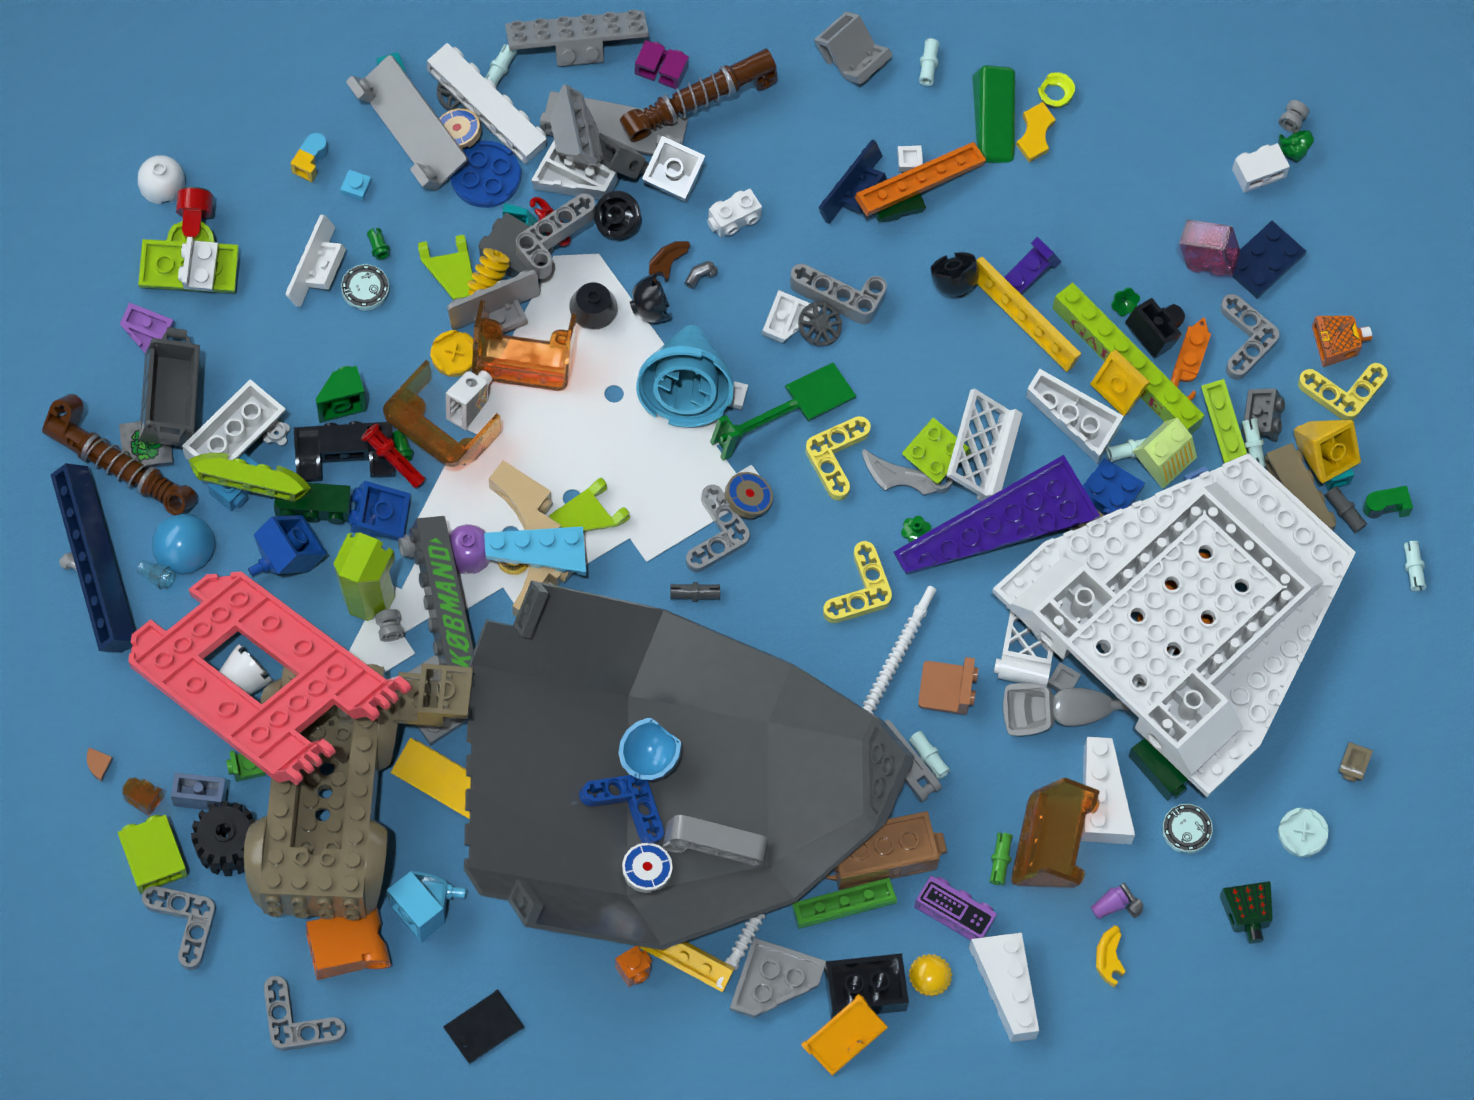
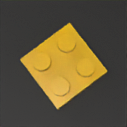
M1114 350L1109 354L1090 385L1117 411L1126 416L1130 413L1150 381L1117 350Z

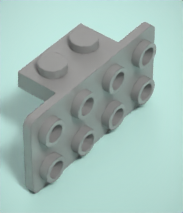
M522 271L516 277L509 280H501L492 287L479 289L468 297L453 300L447 306L449 323L452 330L474 322L483 341H486L527 324V317L520 303L540 294L536 271Z

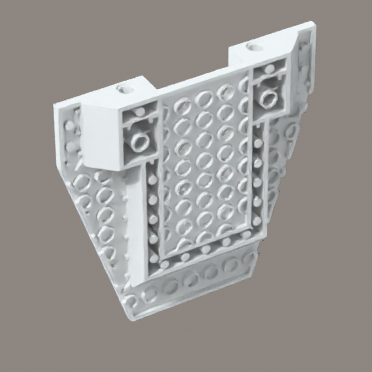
M1248 453L1223 464L1222 467L1210 472L1206 471L1200 474L1199 477L1192 480L1188 479L1160 491L1146 500L1137 501L1123 510L1121 508L1087 523L1086 526L1074 531L1070 530L1064 533L1063 536L1045 541L993 588L992 593L1061 659L1072 653L1139 717L1135 729L1208 797L1259 749L1356 552ZM1199 550H1209L1212 557L1208 559L1202 558L1199 555ZM1173 580L1177 583L1178 588L1170 590L1165 586V582ZM1239 582L1244 583L1248 590L1246 592H1239L1236 590L1235 584ZM1132 612H1140L1144 620L1140 622L1134 621L1130 614ZM1201 615H1211L1214 622L1212 624L1204 623L1201 620ZM1100 643L1106 644L1110 651L1105 654L1100 653L1096 649V645ZM1176 646L1180 654L1177 656L1170 655L1167 652V647ZM1134 678H1142L1146 686L1137 688L1132 680Z

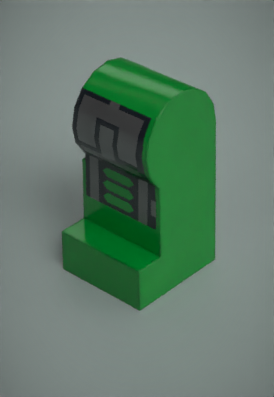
M1407 486L1371 492L1363 505V512L1369 518H1378L1382 514L1398 512L1399 517H1406L1410 515L1413 509Z

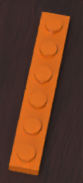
M972 142L860 191L856 194L855 199L866 216H870L984 165L986 159L975 142Z

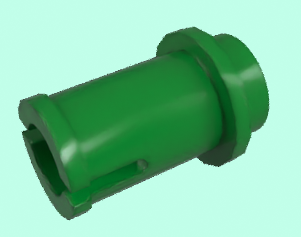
M374 228L370 229L367 232V237L372 246V255L378 260L387 258L390 247L385 243L381 229L376 228L377 234H375Z
M397 430L393 432L394 447L410 461L413 450L409 448L406 432L404 430Z

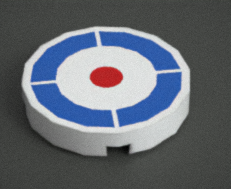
M640 843L632 847L625 854L622 863V872L627 884L634 890L643 893H652V891L664 888L670 881L673 871L672 859L668 852L661 846L653 843Z

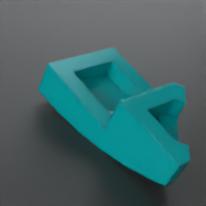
M504 203L503 216L507 212L530 227L538 222V219L527 209Z

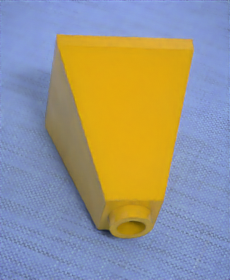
M1308 421L1294 429L1296 445L1320 482L1325 483L1361 463L1354 421Z

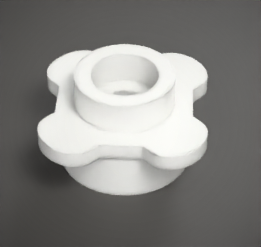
M275 421L266 430V434L263 436L264 442H274L280 446L287 443V432L290 431L289 425Z

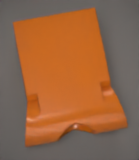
M377 906L371 913L366 915V918H360L355 921L347 920L344 917H334L333 919H317L306 922V936L316 980L359 971L364 968L386 969L391 966L387 946L378 934L382 924Z

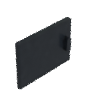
M495 990L494 993L443 1026L468 1064H471L525 1028L499 990Z

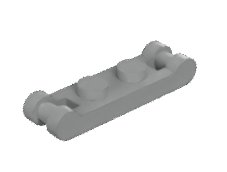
M887 719L884 722L915 756L912 768L908 771L904 781L913 791L917 800L922 803L928 799L930 793L938 792L942 789V786L892 722ZM924 778L927 784L921 787L918 782Z

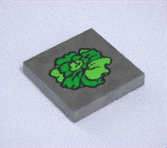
M140 421L119 424L122 452L128 451L132 458L139 457L144 465L150 464L152 467L174 465L171 445L139 441Z

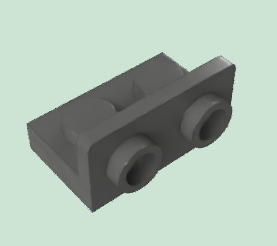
M1276 388L1249 389L1244 420H1249L1250 429H1252L1250 419L1257 418L1260 436H1269L1272 442H1277L1278 434L1282 432L1281 412L1285 410L1284 398Z

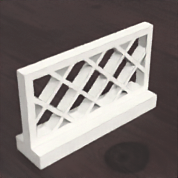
M976 389L970 390L946 476L978 494L976 499L980 501L1001 491L1023 413L1017 409L1009 410ZM976 399L981 402L984 411L978 413L975 406ZM992 410L1000 413L997 424L994 421ZM985 414L989 427L985 429L979 417ZM972 419L978 431L974 434L971 433L969 427L970 420ZM989 430H991L993 435L991 445L989 444L985 433ZM978 435L983 445V449L980 450L977 449L974 437ZM965 441L968 442L972 453L967 456L963 449ZM984 451L987 456L986 466H983L979 455ZM971 457L974 458L978 469L973 472L967 460ZM960 462L964 468L965 476L956 473L958 463ZM977 473L981 477L980 487L976 484L973 476Z

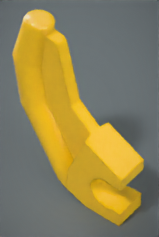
M1116 925L1103 933L1096 947V969L1102 979L1114 988L1118 981L1112 978V974L1117 973L1122 977L1125 974V969L1116 954L1121 938L1120 928Z

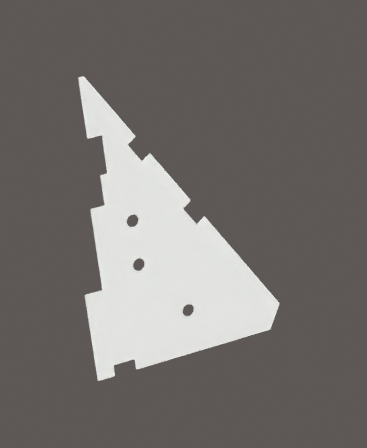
M599 254L553 256L551 274L547 278L541 279L539 283L540 294L531 298L524 312L528 323L515 329L491 376L492 381L488 385V401L467 429L480 436L466 465L448 459L418 518L445 516L448 533L457 526L465 524L477 525L484 529L486 533L502 532L507 527H515L519 531L524 530L516 513L504 499L489 488V478L503 460L551 491L552 505L547 513H545L548 517L565 504L563 502V495L567 491L576 490L582 493L597 479L603 478L607 483V490L595 497L611 517L619 509L625 507L630 513V519L616 527L583 532L586 565L628 539L632 541L645 561L648 562L714 522L702 504V491L708 485H717L725 493L726 485L731 477L736 475V472L727 460L722 461L720 458L722 453L717 447L719 443L713 446L710 443L718 419L698 427L673 426L668 424L669 420L659 415L656 418L653 417L640 403L636 391L638 372L645 360L663 346L664 343L649 322L643 320L639 313H633L629 302L632 301L631 297ZM590 282L604 285L612 292L617 301V312L614 318L606 327L601 329L581 327L575 322L569 309L572 295L581 286ZM608 387H620L624 393L623 398L615 403L608 401L604 395ZM752 464L740 471L759 475ZM708 493L707 499H713L716 503V508L719 507L716 501L717 494L712 495ZM722 511L719 513L718 517L721 518L729 512ZM491 560L488 566L479 573L460 574L457 572L465 610L502 588L514 603L524 586L529 565ZM414 564L402 589L393 586L395 598L390 609L399 611V625L402 626L403 633L408 632L430 618L429 611L424 608L423 598L425 592L424 587L421 588L419 584L420 568L416 564ZM375 616L372 620L364 621L349 650L350 653L366 665L376 664L384 667L385 672L415 655V652L404 636L395 641H381L378 633L380 627L376 624Z

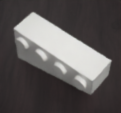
M1041 369L1038 370L1027 388L1026 398L1098 464L1106 452V448L1109 447L1121 427L1124 416Z
M1087 737L1083 758L1081 841L1132 844L1135 832L1112 738Z
M1022 933L971 939L969 950L972 956H974L981 977L983 976L989 995L995 1003L998 1015L1010 1042L1036 1039L1039 1027Z

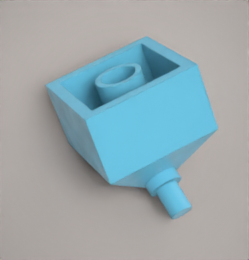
M410 871L387 889L389 906L420 942L424 941L445 924L446 901L451 900L452 897L465 898L466 888L453 887L452 884H447L442 878L417 871Z

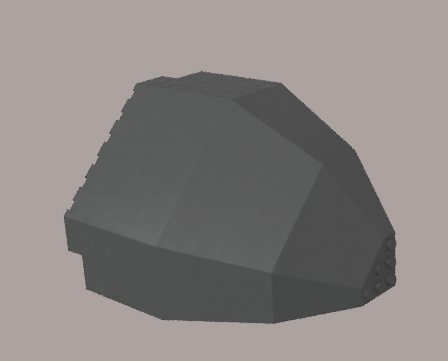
M531 580L514 625L486 619L469 662V667H473V686L471 688L469 706L472 709V720L467 721V742L471 743V754L466 756V776L471 777L470 789L466 790L465 811L470 812V822L465 824L464 846H469V858L464 859V871L480 896L508 900L525 927L663 950L798 901L886 824L889 815L894 809L897 796L903 788L907 773L912 768L915 756L882 719L790 662L662 608ZM652 718L682 743L681 759L675 770L665 778L648 781L664 829V835L656 845L663 846L667 822L675 815H685L765 836L768 841L763 865H750L692 849H687L683 853L667 851L672 859L673 866L670 881L664 888L652 891V893L636 891L627 884L622 872L625 854L632 847L643 843L638 836L628 802L591 807L581 802L579 791L587 782L592 780L630 775L620 762L618 754L620 740L626 730L635 722ZM634 784L632 785L633 788L635 787L638 789V791L640 790V787H636ZM609 785L610 793L618 796L620 794L619 789L614 785ZM590 790L588 791V794H592L593 797H595L598 794L591 793ZM638 805L640 813L649 815V810L645 805ZM649 829L647 830V832L651 833L653 837L655 836L654 832H650Z

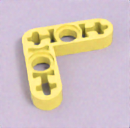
M1373 363L1367 367L1350 390L1345 392L1317 371L1307 369L1301 373L1298 386L1302 392L1340 419L1354 420L1382 387L1388 372L1382 364ZM1379 372L1380 376L1376 377L1373 383L1371 384L1369 381L1372 377V374ZM1312 378L1314 380L1313 383L1307 385L1305 381ZM1321 384L1322 386L1319 392H1316V389L1319 388V385ZM1359 387L1366 388L1369 395L1367 397H1360L1356 393V389ZM1326 390L1332 391L1335 394V399H1325L1323 392ZM1339 398H1341V399H1342L1341 403H1339V405L1336 406V404H1337ZM1352 406V411L1348 413L1344 411L1345 407Z
M854 417L812 436L806 442V455L828 495L834 500H844L848 496L850 489L849 481L834 453L868 438L871 425L864 417ZM856 425L864 427L862 433L859 430L854 431ZM839 433L844 436L845 440L838 444L833 442L831 437ZM813 444H816L817 447L821 446L820 452H817L816 449L812 450ZM824 463H830L834 466V471L825 473L821 470V466ZM835 477L838 486H844L842 492H839V490H834L835 483L833 479Z
M867 541L857 543L853 553L854 561L865 589L826 601L823 607V617L828 622L839 623L885 609L890 605L892 592L877 551L872 543ZM861 549H864L865 552H870L868 555L869 564L865 565L864 555H859ZM876 570L880 577L874 581L869 580L866 577V572ZM880 592L882 596L886 595L884 601L876 598L877 593ZM853 599H861L864 602V607L854 609L850 602ZM843 602H846V609L843 608ZM834 606L838 610V615H834L833 612L829 613L830 607Z

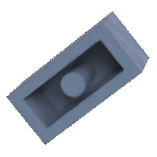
M175 773L171 792L173 806L210 810L208 805L215 803L216 807L222 806L221 801H226L228 789L226 779Z

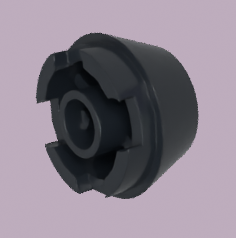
M609 192L602 196L595 206V224L599 231L607 237L614 239L624 238L630 235L639 224V205L626 192Z
M590 282L581 286L572 295L569 309L571 316L581 327L601 329L606 327L614 318L617 312V301L612 292L604 285Z

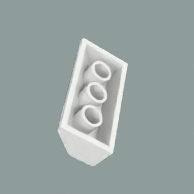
M250 379L182 445L184 456L189 460L205 453L229 454L228 460L238 459L286 409Z

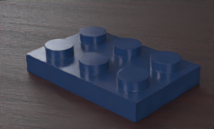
M1271 221L1223 265V269L1258 299L1305 256L1306 250L1274 221Z

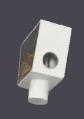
M482 370L476 375L468 371L446 392V419L464 430L468 429L488 401V385L492 381V377L488 372Z

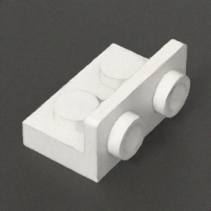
M187 237V243L182 244L181 257L185 258L184 267L180 266L178 280L182 281L184 289L213 292L218 243L194 241L193 237Z

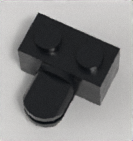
M1150 298L1135 307L1125 323L1151 355L1156 358L1171 349L1182 333L1178 330V327L1181 326L1185 319V312L1176 304L1160 308L1154 299Z

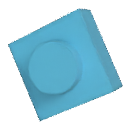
M349 170L340 189L341 194L363 201L371 184V177Z

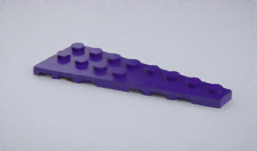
M1062 455L894 551V554L904 572L910 574L1091 522L1100 518V514L1066 457Z

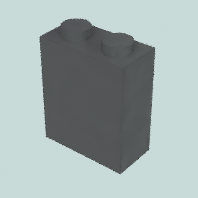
M506 212L502 219L498 218L492 226V232L488 237L484 236L478 245L479 255L485 256L483 253L484 248L502 252L510 259L506 275L511 278L516 277L520 272L528 270L516 255V238L530 226ZM530 245L522 246V248L529 249L532 247ZM554 246L548 250L550 255L554 252ZM544 262L536 263V265L543 266L545 264Z

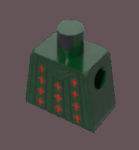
M1270 881L1223 888L1220 900L1233 931L1236 933L1246 931L1250 944L1264 941L1262 929L1268 928L1272 922Z

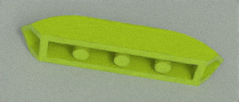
M205 453L188 460L197 479L293 502L302 498L311 489L302 477L277 465L276 470H272L270 466L264 464L254 466L247 464L242 459L228 460L229 454Z

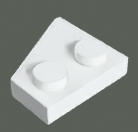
M778 290L761 334L784 343L799 330V315L811 303ZM813 307L809 308L807 312L813 314ZM804 316V318H803V320H805V321H810V320H811L810 318H808V317H806V316Z

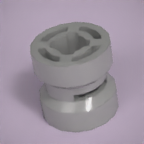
M1290 100L1286 106V113H1283L1279 119V124L1286 131L1297 133L1300 131L1303 125L1302 121L1307 118L1310 110L1304 103Z
M387 609L375 615L376 624L380 627L378 633L381 641H395L404 636L403 628L399 625L400 615L398 610Z

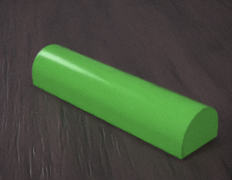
M890 878L798 901L792 903V909L798 929L893 905L897 903V898Z

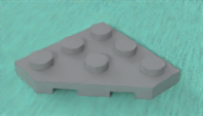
M753 938L730 1006V1011L756 1018L818 988L826 961Z

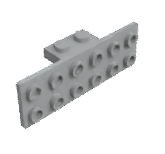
M629 10L622 13L606 12L601 15L584 14L580 17L561 16L557 19L548 20L539 18L526 22L517 20L505 24L509 50L555 46L557 66L604 62L602 41L649 36L644 11Z

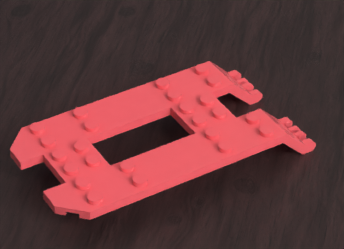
M241 571L231 572L230 576L218 577L217 574H207L188 589L190 596L201 603L167 631L150 619L135 631L131 637L132 649L131 653H129L128 662L134 671L278 783L290 780L295 785H298L303 780V776L299 772L300 769L311 774L315 770L313 765L316 767L322 765V759L318 754L323 753L324 756L330 758L336 753L334 747L326 740L321 739L310 742L300 734L332 706L336 705L354 720L366 716L374 721L380 716L379 711L375 708L379 705L382 709L388 710L391 707L390 702L395 704L399 700L398 695L394 692L395 690H399L402 694H407L412 690L411 685L401 676L390 679L382 677ZM237 631L296 675L294 679L263 704L259 703L203 660Z

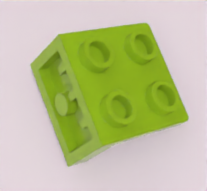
M933 417L906 447L902 455L933 482L939 484L947 475L957 437ZM964 444L963 449L966 456L972 454L970 448Z

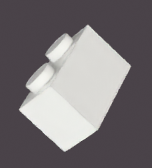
M1277 143L1272 146L1264 145L1250 154L1248 152L1240 154L1234 161L1232 171L1245 193L1286 178L1290 166Z

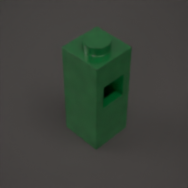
M1144 738L1131 748L1128 757L1167 801L1173 796L1178 798L1186 792L1189 780L1149 741Z

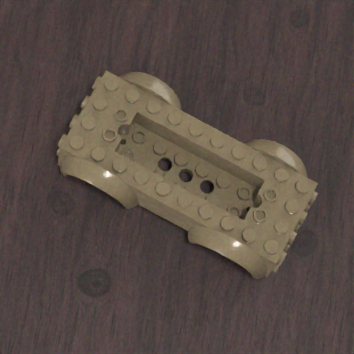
M368 664L370 668L386 679L384 667ZM283 666L282 678L273 681L264 688L260 703L263 704L294 679L296 675ZM390 702L391 707L388 710L382 709L379 705L375 708L379 711L380 716L374 721L366 716L354 720L336 705L332 706L300 734L310 742L324 739L334 747L336 753L330 758L324 756L323 753L318 754L322 759V765L325 763L332 764L335 767L334 772L330 775H323L320 772L322 765L319 767L313 765L315 770L311 774L300 769L299 772L302 774L303 780L298 785H295L290 780L278 783L271 778L268 814L254 821L249 826L244 844V869L247 885L255 904L263 910L264 914H268L271 917L293 915L296 918L319 916L322 919L344 917L347 920L355 921L360 918H366V915L376 908L382 886L387 851V828L374 820L378 773L390 765L398 725V723L393 722L395 704ZM323 789L332 791L331 796L328 798H321L318 794ZM320 809H326L330 812V817L326 821H319L315 817L316 812Z

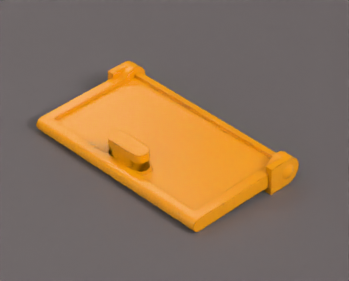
M858 994L850 1004L807 1041L802 1042L801 1045L833 1076L882 1034L888 1026L868 1006L864 997Z

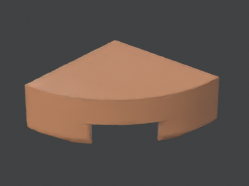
M89 748L87 752L89 770L96 779L102 782L113 759L111 756Z

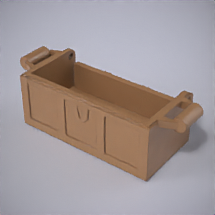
M928 811L887 819L885 825L833 869L835 875L830 876V873H828L823 879L837 881L838 890L886 878L895 879L937 870L940 856L948 853L943 833L933 832Z

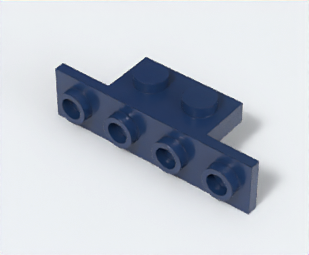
M872 139L862 150V153L818 207L826 223L830 224L842 207L861 213L863 210L855 199L856 194L887 180L884 172L873 169L883 156L876 140Z

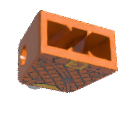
M1316 316L1312 324L1313 334L1323 367L1356 357L1362 348L1361 342L1372 340L1371 328L1369 326L1357 328L1353 316Z

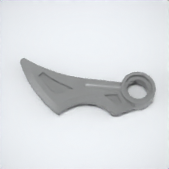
M865 449L862 451L870 474L884 491L894 486L905 485L915 488L922 495H927L934 492H948L953 485V479L946 476L948 479L946 484L938 485L920 470L894 465L878 458Z

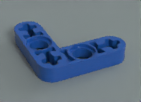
M632 775L592 780L580 789L579 798L587 806L593 807L628 802L638 836L643 843L657 844L663 837V825L648 781L639 780ZM634 784L636 787H640V790L638 791L637 788H633L632 785ZM609 785L616 786L620 794L618 796L611 794L608 788ZM590 790L591 793L598 794L595 797H593L592 794H588V791ZM638 805H645L649 810V815L640 813ZM648 829L650 830V832H654V833H655V836H654V837H653V835H652L651 833H648V832H647Z

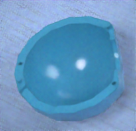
M179 514L165 519L157 526L152 537L153 556L158 565H161L168 571L180 574L193 573L203 567L212 557L215 547L214 534L209 525L192 514Z
M646 718L635 722L626 730L620 740L618 754L621 765L628 774L639 780L655 781L665 778L675 770L681 759L682 743L654 719Z

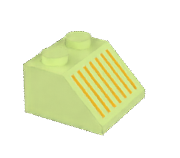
M1178 418L1165 421L1132 451L1161 488H1165L1197 458L1193 437Z

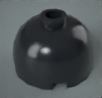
M968 252L954 253L955 257L949 259L946 255L932 264L931 276L933 282L942 293L962 297L977 284L979 266L975 256Z
M651 274L639 280L632 291L633 300L629 301L633 313H639L642 319L649 323H659L672 318V313L667 314L666 307H669V303L660 281L654 282V279L657 277L656 274Z

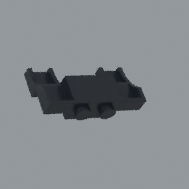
M353 421L342 425L326 423L324 426L294 427L296 474L305 481L322 480L321 462L369 460L370 477L395 476V468L384 456H378L376 450L367 441L361 439L362 435L376 423ZM376 422L379 425V430L388 439L391 438L393 440L392 422Z

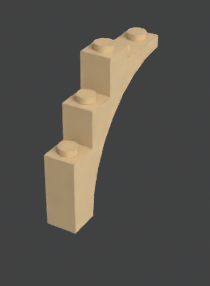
M503 460L490 476L489 488L511 507L524 530L561 528L560 524L545 515L552 505L551 491ZM529 565L522 591L512 606L513 615L517 617L531 580L559 586L562 581L565 583L569 579L572 572H559L552 568H535Z

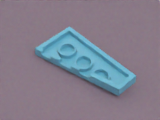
M583 527L484 533L487 560L511 564L522 563L535 568L546 567L559 572L570 571L586 576Z

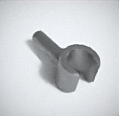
M1122 883L1120 887L1130 902L1126 909L1133 918H1136L1143 912V902L1135 898L1126 883Z

